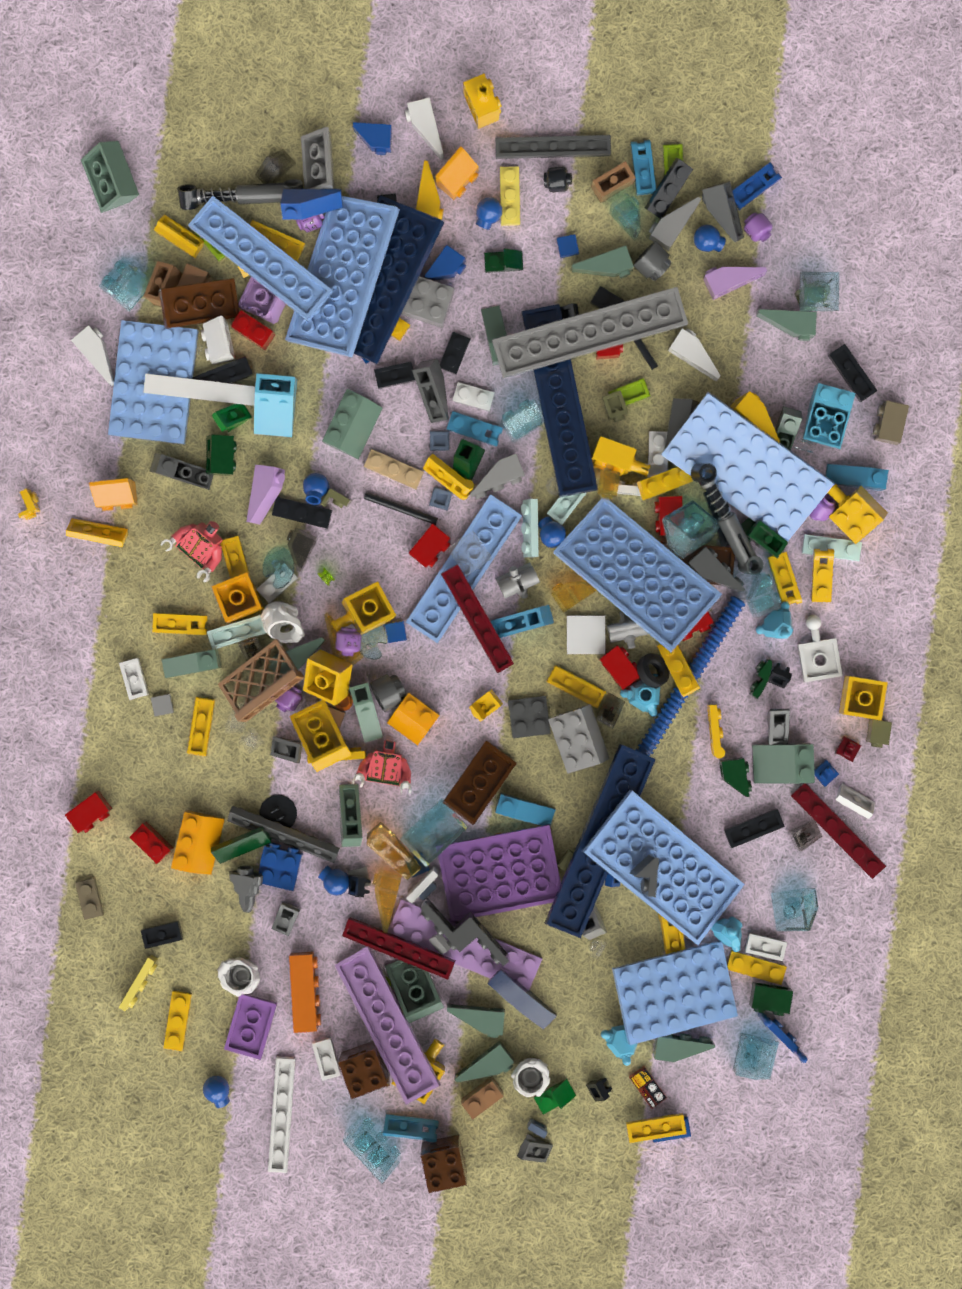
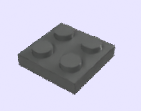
M546 696L508 700L513 739L551 734Z

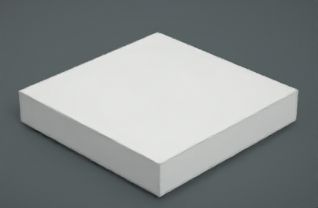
M567 616V654H605V616Z
M433 866L408 892L406 899L413 903L438 877L439 870Z

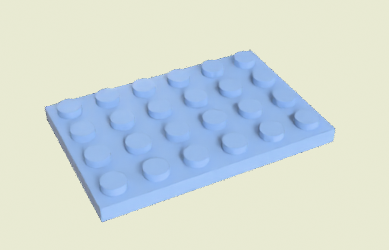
M121 320L108 435L185 445L191 398L143 393L145 374L192 379L198 329L183 327L166 329L164 325Z
M715 941L612 968L629 1045L738 1016L722 941Z

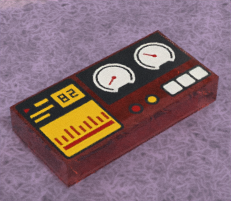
M645 1066L629 1076L651 1109L667 1099V1096Z

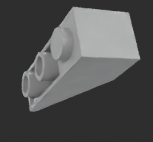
M517 454L499 460L471 492V498L476 497L477 500L487 496L486 492L490 490L497 492L504 489V485L511 482L514 485L521 482L525 474Z

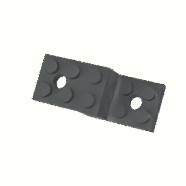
M429 898L422 902L421 914L427 921L431 920L434 923V929L440 936L443 934L446 936L447 944L454 951L457 949L461 952L477 938V942L484 950L488 948L491 953L490 957L496 964L501 963L505 966L509 962V954L471 911L457 924L452 926Z

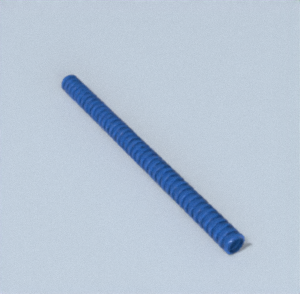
M735 596L730 597L731 601L727 602L728 605L724 607V612L721 611L720 613L721 617L718 616V621L714 623L715 626L711 627L712 631L708 632L709 636L705 637L706 641L701 643L702 647L698 648L699 652H696V657L692 658L693 662L689 663L696 680L701 678L700 674L704 673L703 669L708 667L707 663L711 662L710 658L714 657L713 653L717 652L716 649L720 647V642L723 643V637L726 638V632H729V628L733 627L732 623L736 622L735 618L739 617L738 613L742 612L741 608L746 606L742 600ZM678 687L673 688L674 692L670 693L671 697L667 698L668 702L663 704L664 708L660 709L661 713L657 714L658 718L654 719V724H651V729L648 728V734L645 733L646 737L642 738L641 741L643 742L638 744L639 748L635 749L636 751L650 756V754L654 753L653 749L657 748L656 745L660 744L659 740L663 739V733L666 734L665 730L669 729L668 725L673 723L672 719L676 718L675 714L679 713L678 709L682 708L681 705L685 703V698L688 699L689 697L688 695L683 697Z

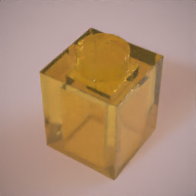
M600 471L597 495H601V499L612 500V497L617 496L621 472Z

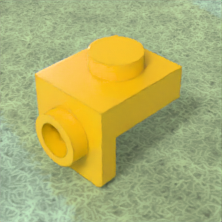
M29 489L20 491L27 510L18 513V517L30 520L36 517V513L40 511L37 504L39 502L38 496Z
M491 689L471 704L469 708L472 715L481 722L501 707L503 703Z

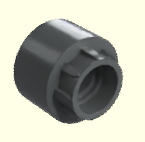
M654 241L636 259L633 266L646 279L650 277L656 281L671 266V261L668 259L669 254Z
M386 674L370 682L371 690L384 712L400 705L401 700L406 696L405 689L397 675L389 677Z

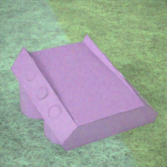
M253 277L250 278L238 303L239 308L273 324L279 321V317L286 305Z

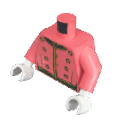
M210 521L208 525L201 522L198 525L189 524L183 526L171 535L170 540L166 539L161 542V546L165 542L170 543V548L166 551L172 550L173 544L176 542L175 546L200 568L205 569L197 573L198 579L203 573H206V578L203 582L210 580L209 573L213 572L222 560V538L216 533L219 525L214 521Z
M384 740L383 751L375 750L374 753H369L360 763L357 773L353 777L352 784L354 785L355 780L361 781L360 787L363 786L364 781L400 786L401 794L404 788H408L409 794H411V770L407 760L402 758V754L394 753L396 742Z

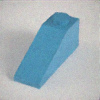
M827 464L825 476L837 485L855 488L862 486L864 489L883 491L887 486L889 470Z
M549 605L490 621L499 638L554 623Z
M500 793L495 813L541 826L547 824L551 826L556 809Z

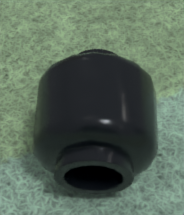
M550 167L544 173V187L548 188L549 192H566L569 185H572V173H568L566 167Z

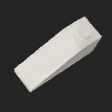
M430 98L407 103L408 110H405L407 122L411 121L414 130L439 159H444Z
M88 325L71 341L111 386H114V376L106 345L101 339L103 334L96 327L92 329Z
M682 328L668 351L714 381H717L720 374L700 340L695 337L696 334L693 331Z

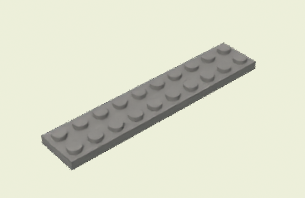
M675 287L492 340L502 377L506 378L688 325L678 288Z

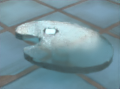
M275 547L268 552L264 559L263 575L267 578L275 574L273 587L276 589L285 587L293 577L295 566L291 553L284 547Z
M382 625L361 635L360 653L368 659H380L382 653L378 649L377 644L388 643V636Z

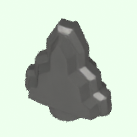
M244 865L238 867L236 871H229L230 882L233 883L234 891L239 895V904L243 912L250 913L255 904V896L259 893V886L263 883V875L254 872L253 866Z

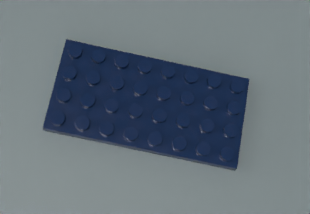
M381 195L377 203L396 206L400 210L354 351L355 355L375 364H378L445 223L441 219Z

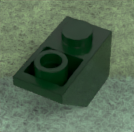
M461 439L454 454L453 470L464 479L472 481L485 453V449Z
M742 757L720 760L722 780L743 796L750 797L749 792H752L751 781L747 780V773H749L748 761H745Z

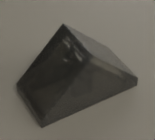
M282 149L267 156L255 176L263 184L276 183L296 162Z
M259 636L238 642L246 661L264 649ZM258 659L255 669L264 666L265 659Z
M608 693L595 719L613 729L625 701Z
M814 819L787 831L795 849L798 851L805 850L822 837Z

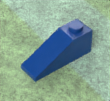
M283 189L280 203L283 220H303L343 208L341 189Z

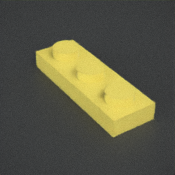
M519 166L500 167V199L503 209L501 226L520 225Z
M153 955L148 957L121 1002L120 1009L126 1011L129 1007H134L138 1000L136 997L138 991L142 992L148 983L145 979L148 974L152 975L158 966L155 964L158 958Z

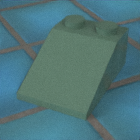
M814 744L752 745L754 784L815 783Z
M401 960L385 966L404 1016L409 1023L444 1008L430 972Z

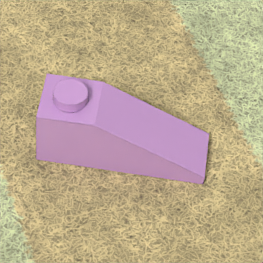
M714 267L706 272L703 280L714 300L765 276L767 269L766 267H721L719 269Z
M255 465L246 522L261 524L282 490L285 480L284 469Z

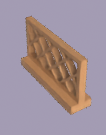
M275 639L218 683L235 711L236 714L234 716L237 721L247 722L305 677L301 671L297 670L280 641ZM275 646L279 650L278 659L270 658L271 649ZM260 658L265 659L263 670L255 669L256 661ZM269 660L277 661L276 672L267 671ZM282 662L287 663L291 669L285 674L280 673ZM244 670H250L249 681L241 680ZM255 671L263 672L261 684L253 683ZM267 673L275 675L274 683L271 685H265ZM230 681H236L234 693L229 692L225 686ZM240 682L248 684L246 695L238 694ZM252 685L260 686L259 694L256 697L250 696ZM238 696L246 697L244 706L239 709L236 704Z

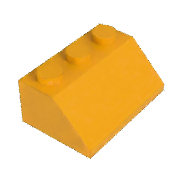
M185 811L171 868L188 873L212 875L215 857L211 853V847L219 844L225 819L195 811Z

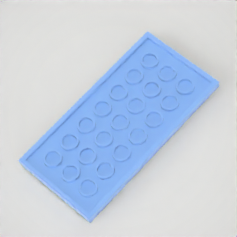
M342 196L343 208L325 213V218L323 219V224L307 269L331 288L333 293L309 322L294 311L285 340L353 357L400 209L396 206Z
M707 392L661 454L690 476L691 469L695 464L709 463L714 465L717 471L716 484L719 485V491L723 493V499L753 521L760 520L787 542L834 485V482L709 392ZM704 469L702 470V476H703V477L705 476V470H704Z
M605 496L553 553L670 652L677 647L722 595V593Z
M629 790L582 851L697 945L700 944L745 885L632 790ZM648 855H654L659 858L656 897H648L643 894L640 887L643 877H635L630 874V871Z

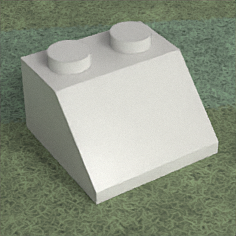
M218 316L204 323V330H201L203 342L206 341L207 349H205L207 360H210L212 364L235 360L229 326L225 318Z

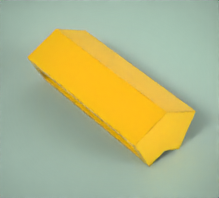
M165 214L158 220L154 228L156 233L193 258L197 257L203 247L204 241Z

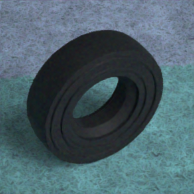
M655 653L646 654L637 663L638 675L647 686L657 688L668 681L670 671L660 655ZM649 664H652L657 669V677L650 672Z

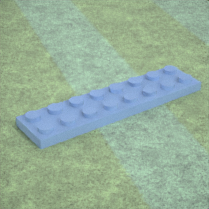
M214 196L208 200L188 224L189 228L308 322L333 293L331 288Z
M490 494L406 623L438 643L460 611V607L440 573L458 564L470 587L474 590L522 515Z

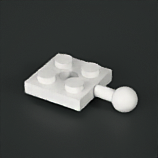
M817 615L809 616L806 619V626L811 630L813 642L797 644L803 682L842 676L837 639L820 641L818 628L821 626V619ZM817 655H822L825 659L824 664L821 666L815 663Z

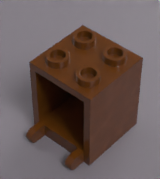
M374 1041L341 1052L338 1065L351 1099L390 1086V1073Z
M459 1134L439 1138L436 1142H422L420 1156L428 1193L467 1185V1169Z

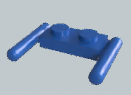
M758 1013L762 1023L795 1053L802 1063H806L808 1058L800 1047L796 1045L797 1039L790 1032L786 1034L782 1030L783 1025L776 1018L772 1021L765 1013Z

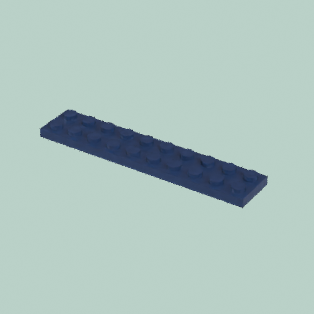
M559 304L525 310L521 313L525 330L563 320ZM571 359L534 369L533 372L559 497L598 490Z
M619 744L544 922L546 925L581 938L608 874L606 870L582 851L629 790H632L639 797L641 796L656 759Z

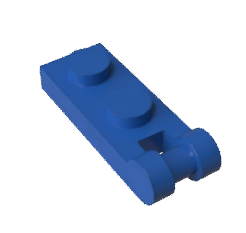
M771 162L733 190L736 207L739 211L782 179V176L773 169L774 166ZM768 174L771 179L767 181L764 175Z

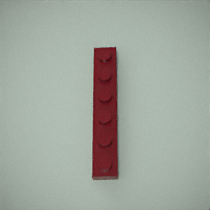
M456 564L440 573L496 673H500L512 666L514 663L459 565Z
M803 783L791 794V797L871 879L887 867L807 783Z
M352 917L348 918L342 934L345 938L447 980L450 978L456 962L454 959Z

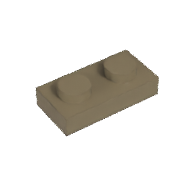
M95 878L76 882L75 886L84 920L103 916L104 912Z

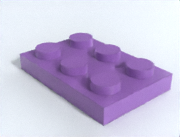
M242 994L238 998L224 1050L261 1060L277 1003Z

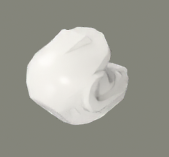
M275 601L265 606L261 614L264 631L271 638L278 639L281 643H298L305 635L300 625L301 622L296 618L298 615L297 607L281 601ZM288 624L294 626L290 632H280L282 626Z
M237 957L222 961L217 969L222 988L238 997L242 994L252 993L260 981L258 966L244 958Z
M527 1058L522 1061L511 1074L514 1088L525 1097L541 1096L550 1083L548 1065L536 1058Z

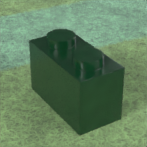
M212 434L206 436V475H233V472L236 470L234 453L237 448L234 436Z
M752 982L749 1005L751 1008H754L753 1011L765 1013V1010L773 1011L772 1014L784 1016V1013L790 1014L793 990L788 987Z

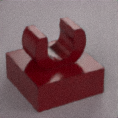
M843 736L835 753L853 762L862 745Z

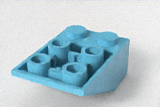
M256 374L254 434L292 438L298 381L295 377Z
M821 383L815 385L808 408L803 439L841 449L856 393Z

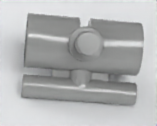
M530 562L519 568L512 566L509 568L510 572L495 578L505 599L516 593L522 599L528 597L527 588L540 583Z
M621 611L620 622L607 625V630L610 634L609 639L611 643L624 640L627 643L628 649H633L636 647L635 637L648 635V633Z

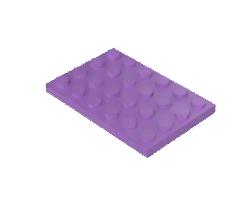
M549 824L436 846L451 922L461 920L470 911L475 917L552 903L561 884Z

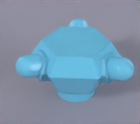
M783 602L780 609L773 610L764 619V624L756 627V633L764 634L766 637L787 639L793 632L789 603Z
M640 679L630 684L628 689L620 691L621 697L627 698L630 704L642 712H649V715L652 717L657 716L658 711L656 708L660 700V687H649Z
M732 916L729 919L723 918L716 921L711 928L714 936L719 941H722L724 945L732 947L734 952L740 951L742 923Z
M624 1025L612 1027L608 1031L603 1030L601 1037L606 1040V1045L617 1058L620 1057L624 1065H630V1057L634 1055L637 1044H628Z

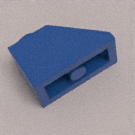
M353 122L354 132L372 152H375L376 155L391 153L392 125Z
M446 245L424 277L432 281L455 278L457 273L461 275L467 266L465 265L466 258Z

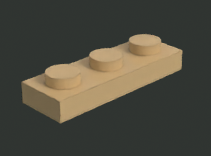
M371 449L364 464V468L417 490L424 474L421 470Z

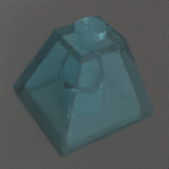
M625 194L611 204L609 214L635 241L641 230L640 204L634 196L630 197L628 194Z
M800 272V311H839V272Z
M800 888L771 893L777 931L811 930L818 910L816 888Z

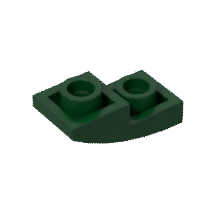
M766 659L765 662L761 660L755 668L757 670L755 675L760 678V681L755 680L749 688L752 690L749 694L755 699L760 697L769 680L772 669V661L770 659Z

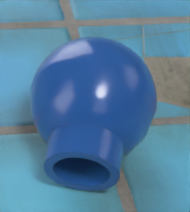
M486 197L479 201L476 208L478 217L476 225L490 230L491 225L501 218L503 209L497 199Z
M703 225L694 233V244L701 251L709 252L715 250L720 252L725 245L726 238L720 236L719 231L712 225Z
M312 473L304 479L303 491L306 494V501L312 505L321 503V498L329 491V482L324 475Z
M550 516L539 521L538 527L542 543L549 548H557L566 538L565 528L560 523L553 521Z
M327 865L318 876L323 881L325 890L331 895H341L349 887V877L346 872L340 869H332Z
M212 1076L205 1081L203 1094L208 1101L214 1103L216 1108H222L230 1102L228 1097L229 1083L224 1077Z

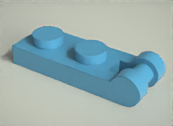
M644 140L642 143H637V141L630 142L636 195L653 194L656 190L651 142L650 140ZM638 151H645V154L638 155Z
M452 411L446 430L497 447L499 443L498 437L499 434H502L503 428ZM487 430L492 431L490 438L485 436Z
M386 1114L383 1136L436 1142V1129L439 1127V1121ZM423 1127H428V1132H423Z

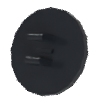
M273 795L262 803L259 815L291 828L297 818V809L290 798L283 795Z

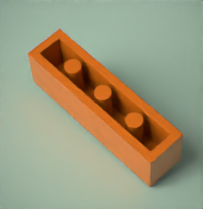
M314 952L291 953L289 955L293 1031L294 1033L317 1032L318 1026H321L322 1022L321 1014L317 1013V1007L320 1006V995H316V987H319V976H315V968H318V957H314Z

